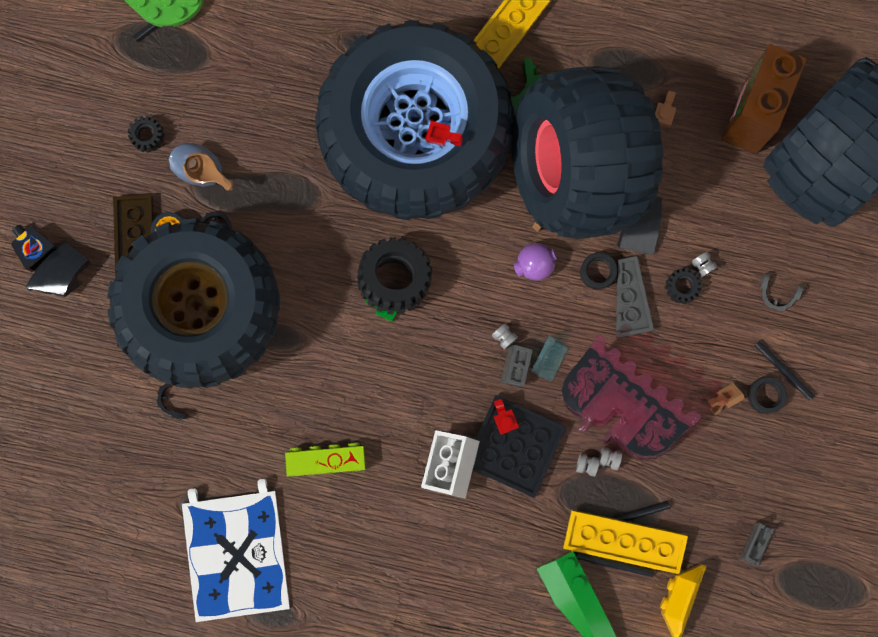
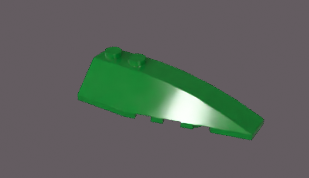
M570 550L536 568L554 604L583 637H616L573 551Z

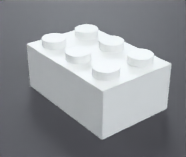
M435 430L421 488L465 499L480 441Z

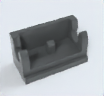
M517 345L509 346L500 383L513 385L514 387H524L532 349Z
M754 523L740 559L758 567L775 530L767 528L761 523Z

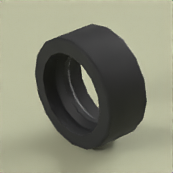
M601 252L590 254L581 265V279L587 287L594 290H602L609 287L617 276L615 260L610 255ZM596 260L605 262L610 269L609 277L602 282L593 281L587 273L590 263Z
M763 377L751 384L748 389L747 398L754 410L759 413L769 414L783 408L787 400V391L783 383L778 379ZM770 384L776 388L778 400L773 406L766 407L757 401L756 391L761 385Z

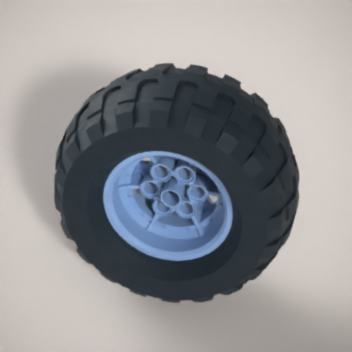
M419 20L404 21V24L380 26L368 36H361L349 46V50L345 54H341L329 69V75L320 88L315 124L320 150L332 176L349 196L374 212L391 215L397 219H434L441 217L443 214L466 207L472 200L482 195L490 187L493 180L502 170L510 150L513 135L514 107L512 106L508 83L498 70L496 62L486 51L481 50L474 40L461 32L458 34L440 23L433 22V25L422 24ZM409 90H418L413 98L403 93ZM438 98L444 103L447 110L436 108ZM423 100L427 102V105L420 107L417 103ZM401 103H406L408 105V107L403 110L400 109L398 106ZM386 105L391 114L380 119ZM432 115H436L439 117V120L436 122L450 125V132L462 134L463 141L461 147L448 141L445 147L426 142L422 135L428 132L431 122L429 118ZM395 120L401 122L398 127H393L391 123ZM410 135L413 139L410 142H405L403 137ZM386 140H394V147L389 145ZM420 150L423 154H416V152Z

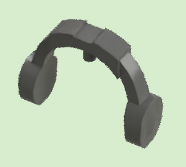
M764 273L759 288H762L763 304L769 309L785 311L796 300L800 299L803 286L798 284L789 303L779 307L777 306L778 301L775 300L774 304H771L766 297L770 275Z

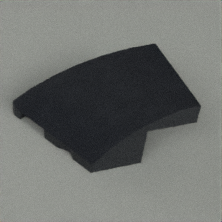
M656 197L655 202L650 203V210L644 216H640L641 219L635 225L621 231L617 247L650 255L654 254L661 222V197Z
M64 241L40 264L27 283L26 288L29 291L34 289L43 291L44 294L66 297L80 286L76 276L91 265L90 261Z

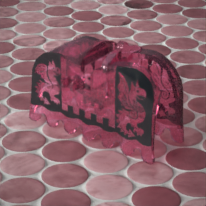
M597 335L587 352L564 380L562 395L566 408L575 417L583 421L579 428V431L582 433L589 430L593 425L598 427L605 426L615 414H618L620 418L603 439L605 444L610 442L615 444L616 442L628 455L640 461H653L664 456L684 435L698 424L701 415L695 411H691L687 415L683 414L682 408L684 403L681 399L678 398L668 402L666 400L668 394L666 387L659 386L656 389H652L650 387L652 382L650 374L644 373L641 376H635V362L627 361L621 364L619 359L621 352L619 349L613 348L606 352L604 347L605 339L601 335Z

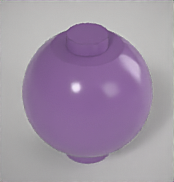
M531 243L520 251L518 261L514 262L513 265L519 277L524 275L530 280L539 281L551 275L555 268L557 256L554 249L550 250L547 245Z

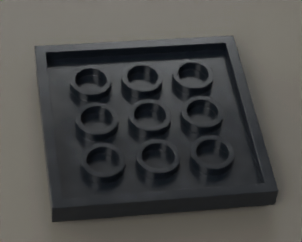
M495 395L475 439L480 442L473 470L535 498L566 427ZM502 399L506 411L512 409L519 428L500 435L493 418L498 415L493 402Z

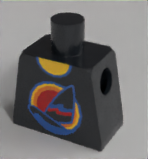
M17 225L12 230L17 238L11 245L24 268L30 272L36 270L48 255L57 248L54 243L33 227L25 230L22 225Z

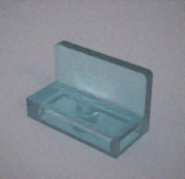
M548 336L531 373L551 382L562 362L567 347L555 342L556 339Z

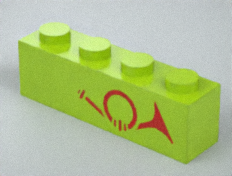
M350 443L346 448H340V444L329 445V449L321 450V446L309 447V451H302V448H291L290 452L285 453L288 477L366 470L364 446H360V443Z

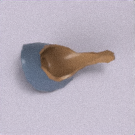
M182 143L171 152L169 157L170 169L181 180L202 187L218 183L226 190H233V181L227 179L222 174V166L219 159L209 149L195 143Z

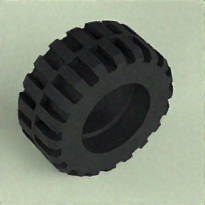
M390 237L389 241L385 239L379 240L378 245L373 243L369 247V251L366 250L360 260L357 275L358 289L361 290L362 298L368 299L367 304L371 307L377 306V311L381 313L383 310L388 311L387 314L393 315L394 311H398V314H404L406 309L412 311L416 305H420L423 302L424 297L428 293L432 279V268L429 267L430 260L428 257H424L425 252L422 248L419 250L416 248L417 244L411 242V244L406 243L407 239L401 238V241H397L396 237ZM398 263L410 271L412 282L404 289H389L379 282L376 272L384 264Z

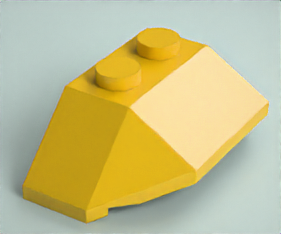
M697 564L684 570L680 574L674 575L673 579L670 578L667 584L669 591L667 597H663L660 608L672 637H682L707 567L705 565Z

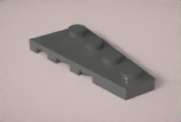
M637 256L617 261L615 339L654 331Z

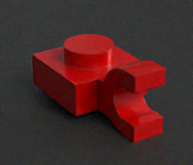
M431 121L425 140L426 142L444 147L448 141L461 147L463 138L462 134L450 132V125Z
M502 399L494 401L493 403L498 415L493 418L500 435L519 428L512 409L506 411Z

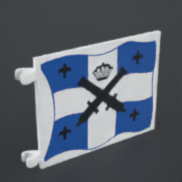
M259 479V493L198 502L197 489L188 490L190 503L182 504L196 622L290 609L276 492H268L266 479Z

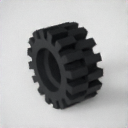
M140 116V120L134 119L135 123H130L131 129L128 128V138L134 147L141 152L146 151L149 153L150 150L154 152L156 147H161L160 142H164V130L153 117L146 116L144 118ZM150 128L153 130V136L150 140L143 141L140 139L139 134L142 129Z
M679 268L666 280L665 290L668 291L667 295L671 296L670 299L672 301L676 300V303L686 304L693 301L700 294L702 280L698 278L699 274H695L694 270ZM686 279L690 282L691 288L689 292L682 293L677 289L678 280Z

